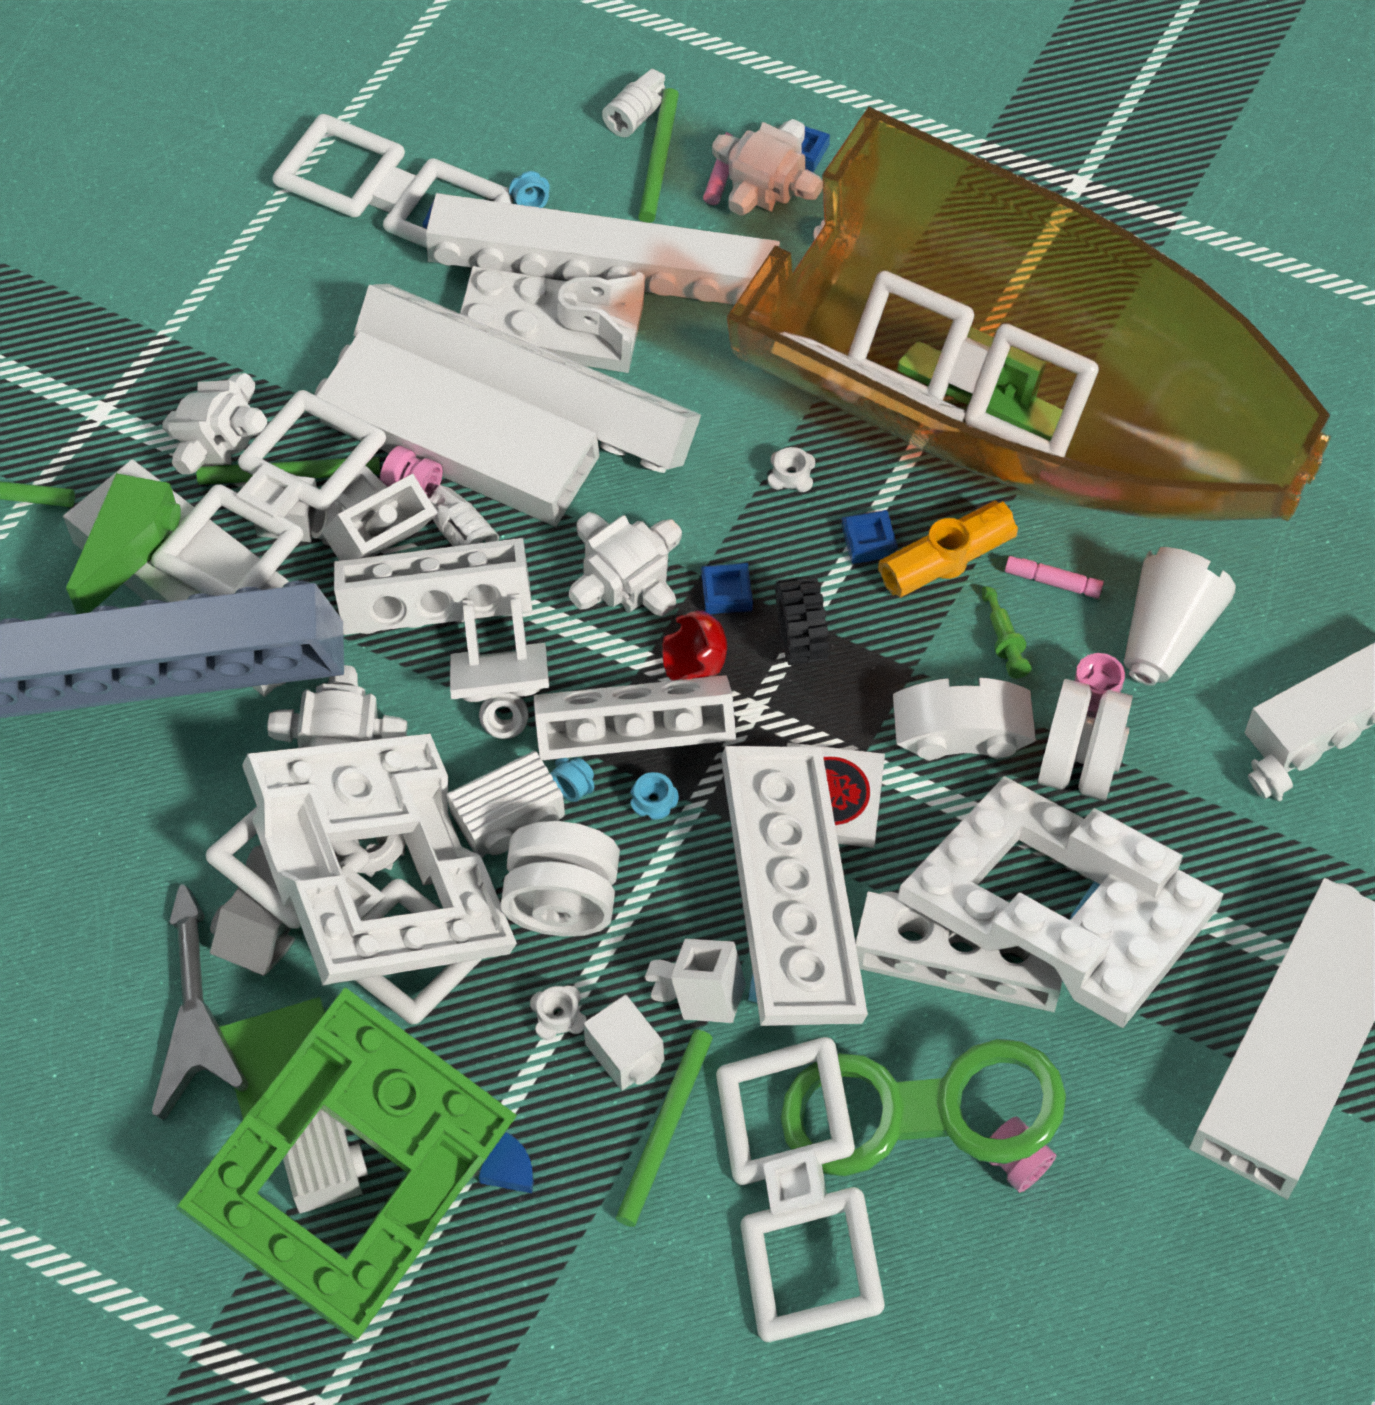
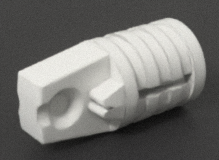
M650 69L637 81L629 83L603 109L602 117L606 126L617 136L629 137L662 102V94L665 90V75Z
M441 485L436 488L433 495L429 498L438 512L432 519L440 532L454 547L484 543L483 540L486 542L499 541L497 532L491 528L490 524L484 520L471 503L467 502L451 488Z

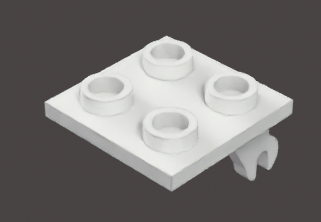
M520 594L510 595L516 651L484 655L479 654L473 600H463L468 652L451 654V699L463 698V700L468 702H478L488 699L492 694L511 692L516 696H528L537 693L542 688H549L545 643L526 645Z

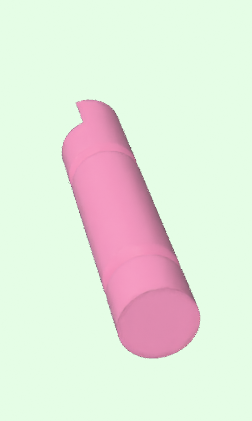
M716 159L703 196L704 201L710 205H717L719 203L729 175V164L727 165Z
M1009 556L1005 568V573L1030 580L1034 578L1037 582L1079 594L1084 592L1086 596L1096 599L1100 598L1104 585L1102 580L1091 577L1087 579L1084 575L1042 563L1037 564L1035 561L1024 558L1019 559Z

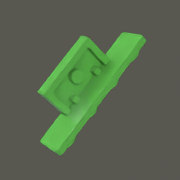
M970 327L967 335L968 338L988 347H991L994 337L973 327ZM918 341L899 360L897 370L929 386L941 351ZM1011 346L986 413L1051 441L1063 410L1036 397L1047 362ZM950 383L945 393L969 405L973 395Z

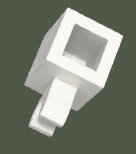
M685 939L676 964L664 960L651 961L645 975L646 981H656L651 998L660 1002H669L677 997L683 1019L733 1023L746 986L735 943L730 941Z

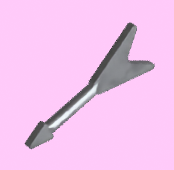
M184 884L178 888L170 917V924L178 929L183 1004L178 1011L152 1108V1113L160 1119L168 1117L192 1078L201 1070L211 1071L242 1092L248 1088V1082L212 1012L203 1001L198 922L203 921L205 916L192 891Z

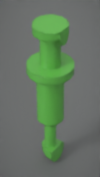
M983 586L982 599L984 602L989 601L992 612L989 618L998 639L994 644V650L998 657L1008 659L1006 669L1011 678H1023L1031 671L1029 661L1023 659L1021 655L1026 648V640L1023 635L1015 633L1007 610L1000 608L996 590L992 587Z

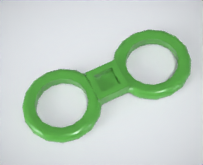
M995 1039L973 1045L952 1062L943 1078L897 1082L886 1067L864 1055L839 1053L837 1055L841 1076L860 1078L873 1085L880 1094L883 1110L880 1125L872 1138L859 1148L854 1149L851 1156L822 1164L823 1174L849 1176L870 1170L890 1154L898 1139L910 1140L949 1136L958 1149L980 1161L1007 1164L1029 1158L1052 1140L1063 1121L1066 1093L1060 1072L1045 1053L1022 1041ZM817 1061L797 1074L784 1096L780 1119L785 1142L791 1150L813 1144L806 1135L803 1118L807 1102L814 1091L822 1086ZM997 1063L1017 1064L1031 1071L1040 1082L1043 1091L1041 1111L1033 1125L1020 1135L1003 1140L985 1138L972 1131L963 1120L960 1109L962 1091L970 1078L982 1068Z

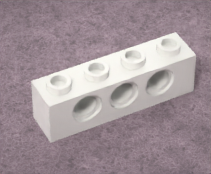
M523 538L334 562V591L340 618L343 620L344 635L356 633L370 634L380 630L404 627L417 628L423 625L451 621L464 622L463 600H473L475 618L499 615L512 616L510 595L520 594L522 613L532 611L530 581Z
M727 675L534 695L539 756L542 760L736 740L733 695Z
M868 891L855 943L861 970L1055 1012L1061 991L1062 979L1056 968L1019 946L987 951L898 900V893L882 892L878 894ZM906 931H913L920 934L923 938L918 941H909L900 934ZM963 942L970 945L973 950L959 952L951 944ZM1013 953L1020 956L1024 962L1010 963L1004 960L1001 955Z

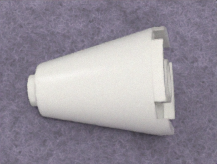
M1160 547L1157 555H1153L1152 550L1147 553L1142 565L1124 658V664L1130 670L1129 675L1134 680L1148 686H1154L1157 682L1164 683L1172 677L1232 601L1236 585L1229 574L1223 570L1220 577L1207 570L1211 561L1186 550Z

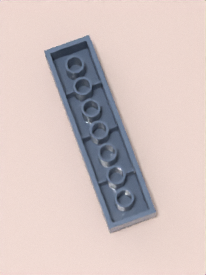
M291 581L284 584L281 588L262 590L256 587H245L238 589L235 594L214 596L199 593L193 594L187 600L182 601L147 600L136 607L120 609L114 606H100L93 609L90 613L72 615L66 612H54L46 615L44 619L25 621L17 618H8L0 621V718L344 675L343 620L315 583L311 584L305 581Z

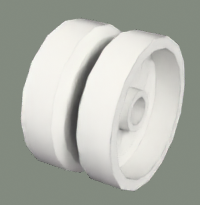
M1064 679L1044 753L1038 784L1063 790L1069 784L1074 762L1084 764L1078 786L1081 795L1106 801L1114 771L1119 772L1130 730L1129 727H1126L1133 696L1107 690L1101 697L1096 718L1087 716L1092 695L1090 686Z
M548 821L535 822L520 827L510 837L507 858V870L509 873L504 879L501 899L502 912L517 925L541 934L564 937L585 936L603 930L611 923L615 890L611 885L616 882L620 849L612 838L601 831L577 823Z

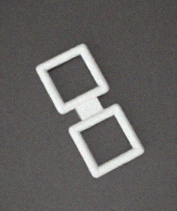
M327 114L317 116L272 177L276 186L350 217H359L368 204L387 211L389 214L383 221V227L387 232L427 248V229L405 220L436 177L496 202L510 204L514 202L512 195L508 192L509 188L435 158L427 160L417 175L396 168L405 155L402 145ZM326 133L383 155L352 198L295 175Z
M888 271L879 272L873 283L848 356L941 400L944 399L949 383L973 394L965 413V421L968 425L1049 462H1061L1066 454L1098 374L1099 368L1097 363L1010 324L999 326L991 347H988L967 337L974 319L972 308ZM889 293L953 320L929 387L866 359ZM1011 346L1077 374L1051 441L986 413Z
M305 390L296 392L240 455L238 465L242 470L253 475L238 493L223 485L213 486L153 553L151 558L152 564L201 593L214 596L235 594L238 589L245 587L261 588L299 544L304 535L302 528L285 519V515L298 500L320 511L327 510L385 443L386 435L384 431ZM304 411L362 440L321 489L263 460L266 454ZM221 506L279 536L235 589L177 558V555Z
M256 807L207 850L206 860L285 925L293 929L299 928L301 924L294 905L284 906L278 891L233 856L237 850L257 834L252 821L258 808ZM353 840L331 843L333 850L344 858L339 863L360 921L383 918L398 902L412 913L439 909L402 879L392 880L383 890L379 891L358 874L369 862L368 852ZM482 959L448 964L414 999H411L383 975L355 981L407 1023L418 1024Z
M822 1037L722 1065L716 1072L732 1177L740 1185L766 1179L771 1208L746 1215L740 1224L757 1332L760 1339L765 1342H773L879 1315L884 1310L885 1303L864 1194L856 1187L827 1194L822 1164L847 1158L853 1154L855 1149L834 1041L831 1038ZM817 1061L831 1139L751 1161L739 1083ZM845 1212L860 1296L777 1317L764 1233Z

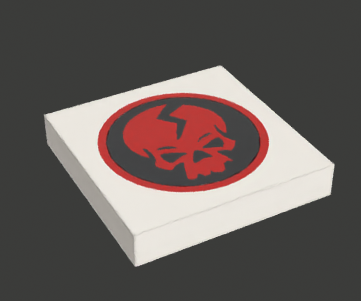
M795 743L787 744V747H821ZM821 747L838 844L874 848L885 754Z

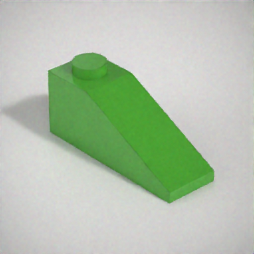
M116 473L66 587L76 614L90 613L151 560L153 553L168 538L170 531H174L179 525L181 508L175 501L170 483Z

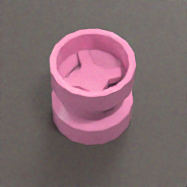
M396 446L383 463L380 480L389 487L414 474L427 497L430 498L441 483L443 467L440 463L429 458L422 460L416 458V454L408 448Z
M1094 653L1087 655L1081 659L1076 669L1075 681L1088 684L1092 692L1087 712L1088 717L1096 718L1101 697L1107 690L1120 692L1124 684L1125 671L1122 664L1108 654Z
M1015 1116L999 1127L990 1138L1007 1139L1020 1135L1029 1127L1018 1116ZM1045 1145L1029 1158L1007 1164L989 1163L992 1166H1000L1007 1173V1181L1021 1193L1031 1187L1049 1169L1057 1155Z

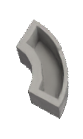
M262 845L254 847L248 856L245 866L278 891ZM238 887L231 899L219 907L212 919L210 931L214 934L210 954L265 975L283 958L295 941V938L287 935L291 929Z

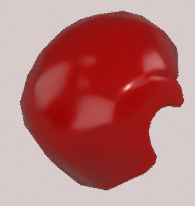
M693 611L677 617L676 622L682 625L677 632L665 636L662 643L663 665L666 676L671 681L717 676L725 663L727 654V639L720 622L705 611Z

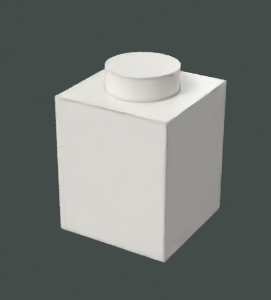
M624 995L583 1023L586 1046L621 1091L634 1082L637 1085L647 1082L660 1070L661 1064L664 1062L663 1040L627 995Z

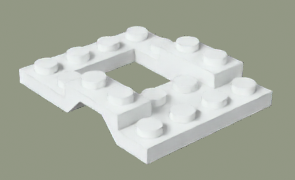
M431 734L247 754L242 767L258 807L252 821L284 906L294 905L323 985L511 953L517 943L507 918L501 910L500 901L481 855L461 847L448 815V775ZM403 834L422 884H434L443 909L360 921L331 843Z
M1004 776L900 886L898 900L987 951L1015 946L1021 947L1056 968L1074 1001L1124 1028L1217 911L1223 893L1178 870L1183 855L1095 808L1083 819ZM1020 840L1099 883L1100 886L1072 919L1068 920L1020 892L1009 903L978 886V884L1013 845Z

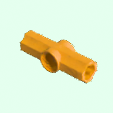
M994 500L958 520L955 518L938 520L932 525L929 535L879 560L878 570L883 578L884 585L893 596L897 595L901 598L937 578L952 579L958 577L965 571L969 561L1017 536L1018 527L1014 521L1013 513L1004 502L999 503Z

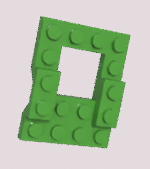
M344 987L273 1083L183 1197L176 1209L356 1342L424 1248L437 1224L454 1200L487 1159L517 1115ZM320 1109L407 1172L346 1259L258 1194V1191Z

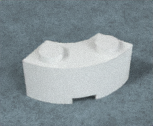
M948 678L917 684L893 694L897 745L928 761L945 755L959 753L984 754L999 759L1011 756L1016 750L1036 741L1031 692L1022 686L1010 682L979 678V686L949 687Z

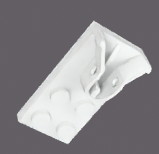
M473 266L460 314L581 365L629 373L644 306L645 275L637 271L635 276L611 280L599 277H579L569 281H561Z

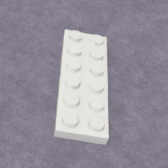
M725 746L721 759L761 1026L862 1024L868 1013L822 748Z

